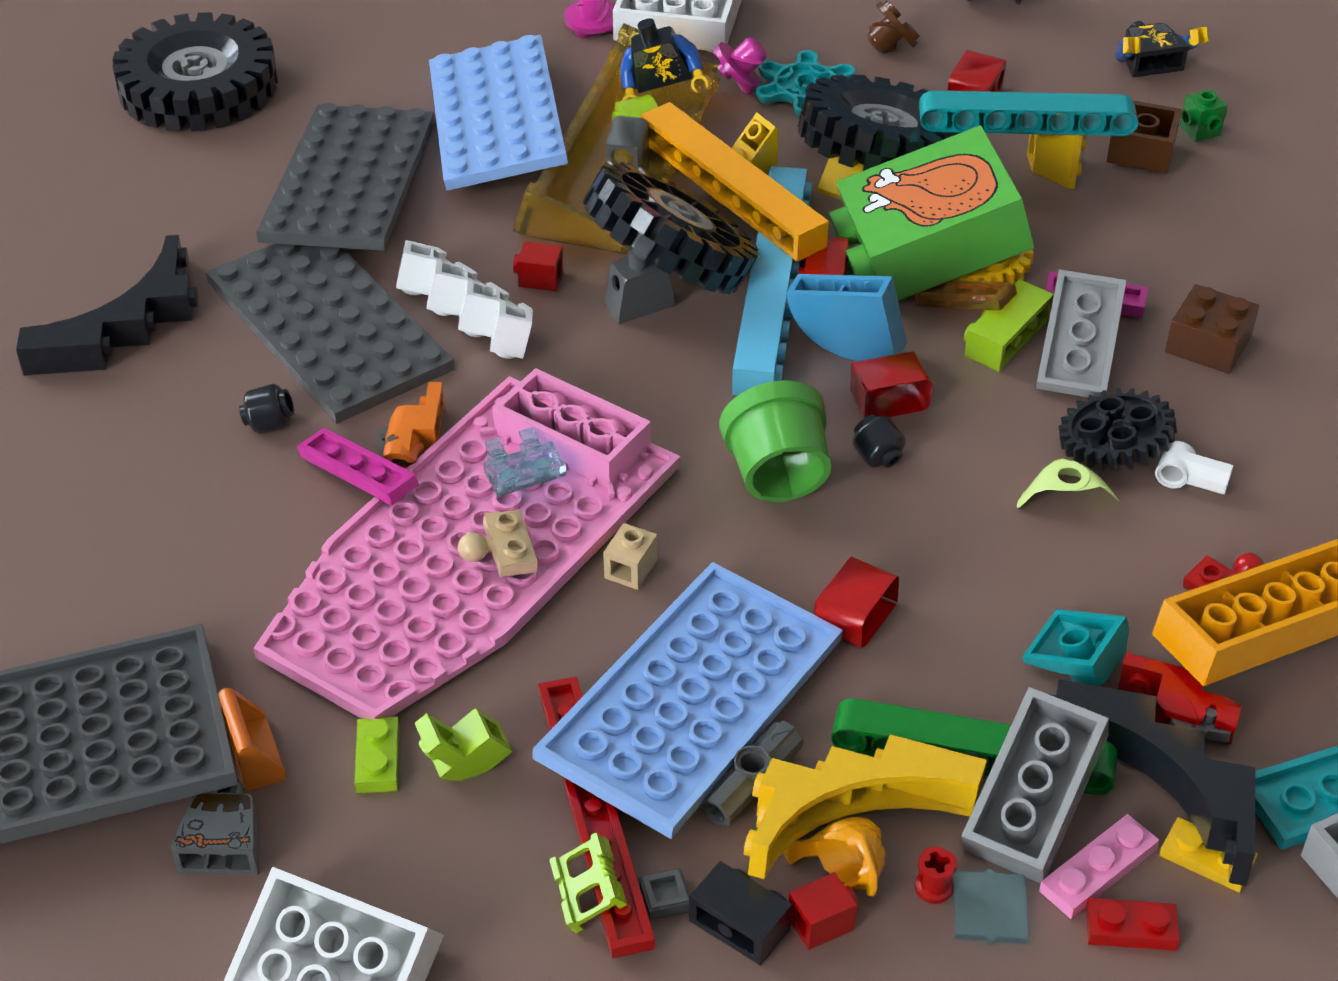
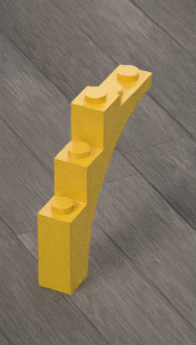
M891 734L884 750L877 748L874 757L831 746L826 760H818L815 769L772 758L766 772H759L753 786L752 796L758 798L756 816H758L756 827L758 829L757 831L750 829L744 846V855L750 856L748 875L765 879L777 858L796 840L821 825L845 816L873 810L912 808L939 810L970 817L981 793L987 760Z

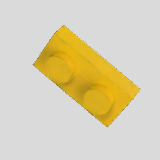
M1177 817L1161 846L1159 856L1240 893L1243 888L1242 885L1229 883V865L1222 864V851L1206 849L1197 827L1193 823ZM1255 852V856H1254V860H1253V864H1252L1251 870H1252V868H1253V866H1254V864H1255V862H1256V859H1257V856H1258V853H1257V852Z

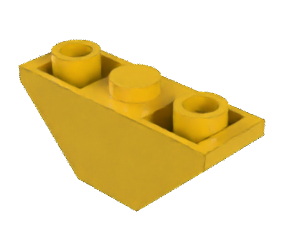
M756 112L732 146V149L769 175L770 166H777L779 129Z

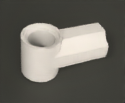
M1174 441L1169 443V451H1163L1155 471V477L1158 482L1168 488H1181L1188 484L1225 495L1234 466L1196 455L1194 449L1189 444L1182 441Z

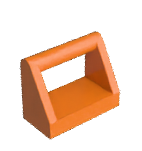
M222 689L218 694L227 734L246 792L287 780L265 711L234 689Z

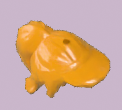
M859 816L833 822L809 839L796 840L782 853L789 865H793L802 857L818 856L824 870L828 871L829 874L835 872L844 886H850L853 891L866 890L867 895L872 897L876 895L878 879L883 871L886 856L885 848L881 841L882 834L880 828L868 818Z

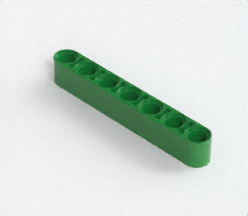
M849 698L842 700L838 704L831 742L835 747L874 757L877 748L884 750L891 734L985 759L987 763L984 776L988 777L1011 724ZM1108 741L1105 742L1084 790L1085 794L1104 795L1111 792L1115 787L1118 754L1116 747Z

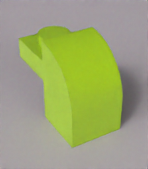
M477 708L473 709L453 727H449L428 713L415 722L421 737L419 741L420 748L433 761L440 778L448 781H462L486 773L513 752L500 723Z

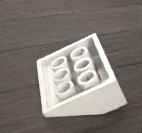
M272 867L224 981H425L444 934Z

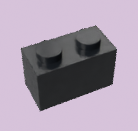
M721 861L689 896V921L760 966L791 929L792 904L782 894L775 890L764 888L751 880L744 871L737 868L733 869Z

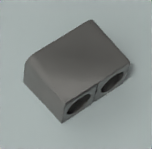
M617 116L613 119L606 142L607 163L608 161H615L614 150L621 148L632 154L633 161L631 164L635 168L641 167L649 170L648 123L644 119L627 116Z

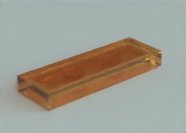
M950 280L917 293L915 300L918 307L1001 311L1017 294L1015 283Z

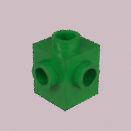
M1204 90L1199 93L1186 95L1181 112L1180 127L1195 142L1221 136L1224 119L1227 115V105L1213 90Z

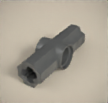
M784 720L780 723L774 722L753 745L742 747L737 751L734 756V765L725 773L700 805V808L711 822L719 827L721 825L729 826L753 800H758V798L752 796L757 774L759 772H766L772 758L789 762L802 748L803 738L797 733L795 727Z

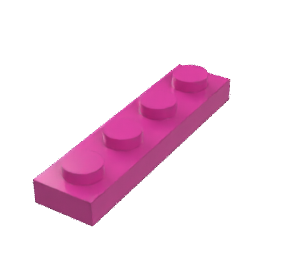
M324 427L297 446L301 458L390 505L403 499L405 495L419 486L416 474Z

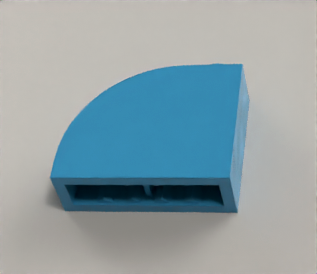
M797 274L786 293L791 313L802 331L817 345L837 356L855 361H863L900 354L907 344L893 276Z

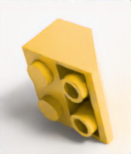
M1029 134L1027 157L1032 172L1067 189H1075L1076 177L1081 176L1082 173L1080 153L1086 148V135Z

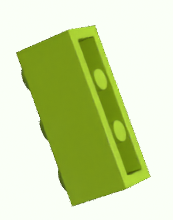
M1019 279L1010 289H1005L999 300L993 306L989 305L975 323L969 324L964 333V341L966 342L964 356L1000 372L1049 321L1054 294Z

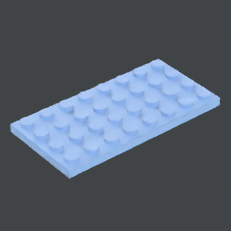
M525 35L519 40L510 42L498 41L491 46L483 48L472 47L460 53L451 55L440 54L433 59H429L446 191L568 164L541 35Z
M712 562L533 748V759L672 839L703 803L705 797L725 773L734 765V756L737 751L742 747L752 745L838 645L842 638L843 629Z

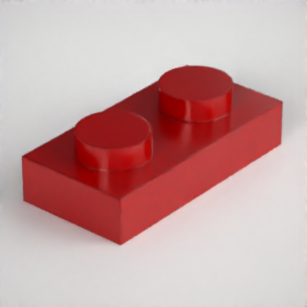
M1088 897L1086 905L1088 944L1177 951L1180 936L1176 904Z

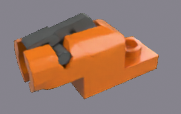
M428 382L426 396H420L419 405L396 407L391 416L389 426L378 430L379 456L406 469L412 463H416V459L440 439L445 411L442 382Z

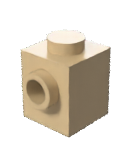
M623 523L603 552L604 578L638 590L657 562V534Z

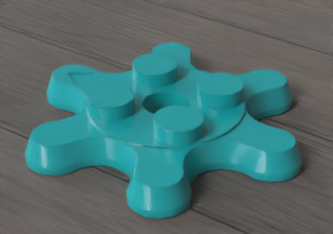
M812 50L800 51L797 54V61L789 65L766 60L763 61L764 64L758 66V70L762 78L772 82L759 86L756 89V95L763 104H771L778 101L792 103L796 115L800 117L805 90L811 82L815 83L816 79L822 77L830 79L831 75L842 74L851 79V74L855 75V68L850 64L844 63L832 67L821 65L818 63V54Z

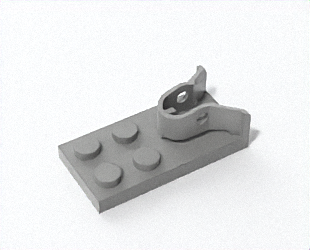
M1059 269L1036 389L1088 397L1090 394L1097 398L1102 397V391H1107L1127 280Z

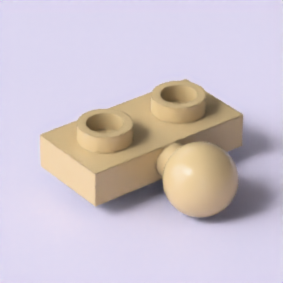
M521 510L485 513L483 526L487 538L477 532H470L462 536L458 543L460 556L468 562H478L487 553H492L499 577L537 573L538 561Z

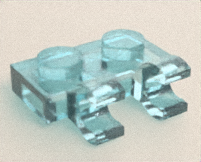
M533 427L519 431L523 443L519 444L521 451L507 455L499 437L485 441V446L489 453L486 454L487 461L484 462V473L497 497L566 476V466L552 441L541 444Z

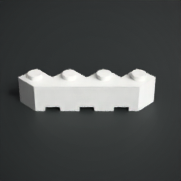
M406 240L396 288L402 289L403 292L409 295H428L427 309L433 310L434 313L441 316H459L458 330L464 331L467 335L472 337H491L490 352H494L506 359L514 357L523 359L532 326L533 309L525 303H519L518 306L508 300L509 293L494 283L488 282L483 284L476 279L478 273L463 263L455 262V264H452L445 259L447 253L440 248Z

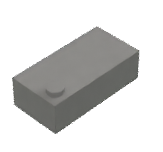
M1028 687L962 833L964 851L1041 884V881L1047 877L1107 740L1109 718Z

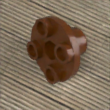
M879 1L876 7L884 15V18L880 22L872 23L869 27L870 31L867 36L871 45L881 53L892 52L896 49L897 42L904 38L914 48L918 44L916 40L920 35L907 22L902 24L897 19L901 14L891 2L886 1L883 4Z

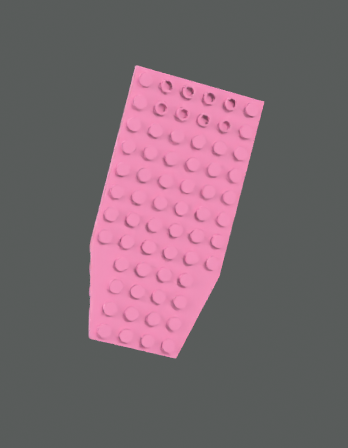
M537 368L522 381L509 376L418 457L416 463H412L406 468L408 471L416 474L418 487L393 505L374 497L326 540L321 548L322 554L317 562H311L305 571L306 578L300 587L294 588L288 596V605L282 613L276 614L255 645V658L361 719L369 718L373 720L381 719L382 717H393L506 645L619 530L622 524L626 523L680 468V456L651 443V421ZM521 510L538 561L537 573L499 577L492 553H487L478 562H468L460 556L458 543L462 536L470 532H477L487 538L483 526L485 513Z

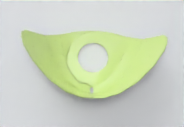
M1062 458L1054 460L1039 473L1017 502V508L1021 507L1034 493L1045 490L1081 491L1102 487L1116 499L1117 497L1107 484L1087 466L1074 460ZM1058 475L1077 476L1081 480L1073 484L1065 483L1059 479Z

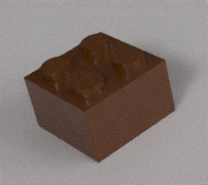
M1134 101L1138 117V127L1127 136H1111L1106 162L1121 167L1130 166L1146 169L1150 172L1168 173L1182 109Z
M1195 284L1171 321L1165 352L1230 374L1252 336L1259 305L1240 297L1215 291L1210 287Z

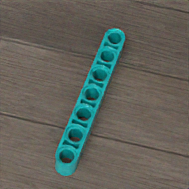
M928 91L919 100L921 125L925 130L931 132L962 133L981 125L985 133L1127 136L1138 127V117L1133 99L1128 95Z

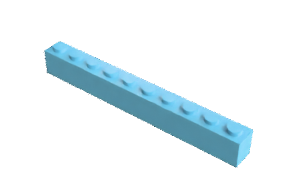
M770 166L768 176L809 206L812 182H807V169ZM759 232L756 240L759 255L751 267L733 364L732 395H739L763 383L781 381L783 365L778 364L785 363L787 343L782 341L789 340L790 321H786V319L792 320V313L786 293L794 281L792 278H795L798 274L800 261L796 262Z

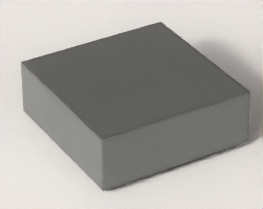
M681 868L639 877V886L649 920L689 912L690 895Z

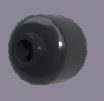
M268 384L249 390L244 395L243 405L239 406L240 417L244 425H250L259 434L287 426L290 422V416H293L295 412L288 390L281 389L276 384Z
M869 415L854 428L855 435L852 444L869 466L879 467L884 465L886 468H889L898 463L903 457L901 451L905 446L906 439L888 416Z

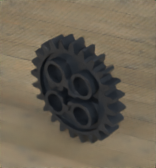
M1117 388L1112 395L1103 390L1101 393L1102 397L1099 398L1090 394L1088 395L1089 402L1086 403L1078 400L1076 401L1077 409L1068 408V416H1062V425H1058L1061 448L1065 449L1066 456L1074 457V461L1078 463L1085 461V465L1088 468L1098 464L1100 471H1104L1107 466H1113L1114 471L1118 472L1121 465H1126L1132 470L1134 469L1135 462L1148 465L1147 457L1159 459V450L1169 451V443L1175 441V433H1177L1174 409H1169V402H1160L1159 395L1149 398L1148 391L1135 395V388H1131L1127 394H1122L1121 389Z

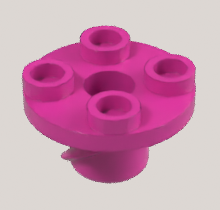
M579 0L565 10V23L571 30L575 31V35L579 38H589L592 34L613 33V9L615 4L608 0Z
M748 37L736 49L723 42H720L712 52L720 61L717 68L725 78L730 79L733 77L738 82L741 90L747 95H750L760 86V80L754 70L759 65L764 64L763 61L767 58V53L759 41Z

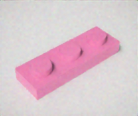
M1126 814L1043 879L1039 892L1072 919L1086 908L1088 897L1098 898L1158 849L1160 840L1129 814Z

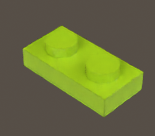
M382 717L381 719L373 720L369 718L357 719L356 793L398 791V717Z

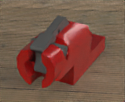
M1126 652L1118 690L1156 696L1155 722L1205 731L1206 740L1232 744L1240 715L1241 703H1237L1224 696L1202 691L1203 685L1185 667Z

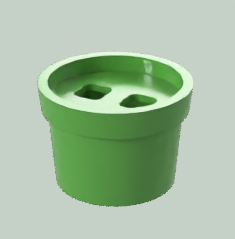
M790 380L767 382L742 392L724 408L719 419L720 433L728 451L736 459L748 492L755 498L768 502L795 500L818 489L829 477L831 460L825 435L827 425L825 406L821 394L812 386Z

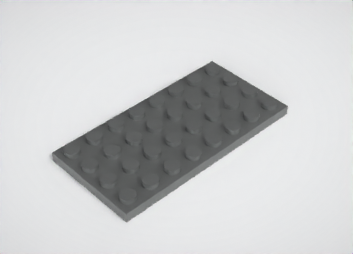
M332 103L317 105L256 231L258 242L385 251L435 123L434 112L418 108L398 110L392 107L366 108L362 105L351 107L336 106Z
M273 244L206 272L208 283L336 424L455 370L454 359L343 248Z

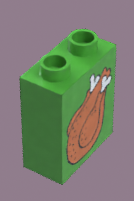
M981 125L836 181L844 207L828 213L836 236L839 238H849L848 246L858 243L857 246L845 250L853 275L893 276L898 301L1034 249L1022 197Z

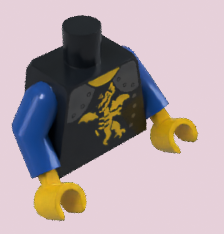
M652 18L644 19L638 23L637 27L640 34L634 35L631 38V47L625 50L620 66L622 90L626 92V96L623 97L622 101L627 100L629 97H638L634 93L635 89L638 90V93L690 79H692L691 88L696 93H700L697 85L699 79L705 81L707 89L711 87V79L702 73L704 67L697 47L681 34H676L670 26L657 29Z
M1136 21L1126 30L1125 37L1120 40L1115 56L1119 62L1126 61L1133 78L1184 71L1188 51L1197 47L1198 44L1209 42L1208 30L1206 26L1190 29V35L1183 37L1176 34L1164 23L1145 25L1142 21Z

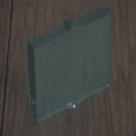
M987 869L985 872L955 871L953 874L955 939L987 941L989 945H994L995 942L1028 944L1025 875L994 873L991 869Z

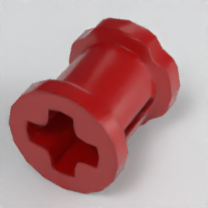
M939 846L929 847L923 850L922 855L918 858L917 865L920 873L915 880V892L925 902L940 904L952 896L954 888L952 876L957 869V861L952 852Z

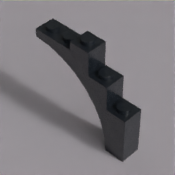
M168 235L165 237L162 252L153 267L137 284L118 298L74 318L45 325L20 328L16 351L23 375L106 370L108 356L113 355V347L150 345L151 331H156V323L192 321L193 307H198L199 303L198 291L196 287H191L189 275L186 274L185 267L189 266L188 250L186 247H181L179 235Z

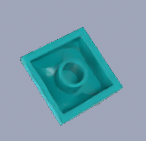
M1056 609L1023 655V661L1028 665L1068 674L1072 682L1101 686L1108 680L1126 653L1130 630L1126 616Z

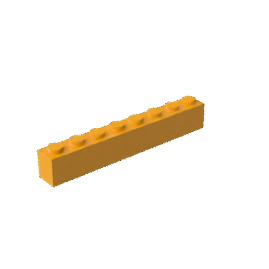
M671 102L640 115V118L648 123L649 147L796 262L827 247L829 221L824 216L817 213Z

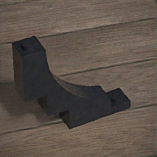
M1059 679L1056 695H1049L1109 718V730L1106 741L1116 747L1117 758L1140 770L1163 787L1188 814L1196 826L1205 848L1222 851V864L1229 865V883L1247 886L1255 856V767L1204 758L1205 731L1155 722L1156 696Z

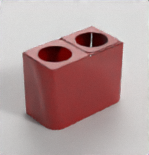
M966 50L950 75L947 91L999 92L1004 82L1007 60Z
M914 351L851 363L850 391L865 418L872 414L888 417L924 411L930 406L933 384Z
M851 556L816 599L814 615L843 629L841 640L864 648L897 605L882 598V596L898 602L899 576Z

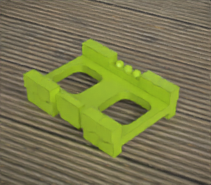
M596 832L591 835L589 841L565 855L549 859L554 879L559 883L560 893L564 900L561 906L566 925L576 934L584 930L583 923L614 905L620 909L627 905L622 884L617 881L615 871L613 870L612 862L615 860L610 843L604 836L602 837ZM590 850L593 860L592 867L573 878L570 862L577 856ZM600 885L603 896L602 902L591 910L582 913L579 903L580 896L595 886Z

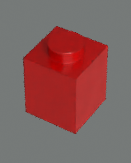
M524 242L520 254H515L513 260V273L518 274V287L557 291L564 272L563 246Z
M835 872L789 892L788 902L792 904L791 924L808 950L854 930L856 910L859 909V903L852 888L848 885L844 886Z

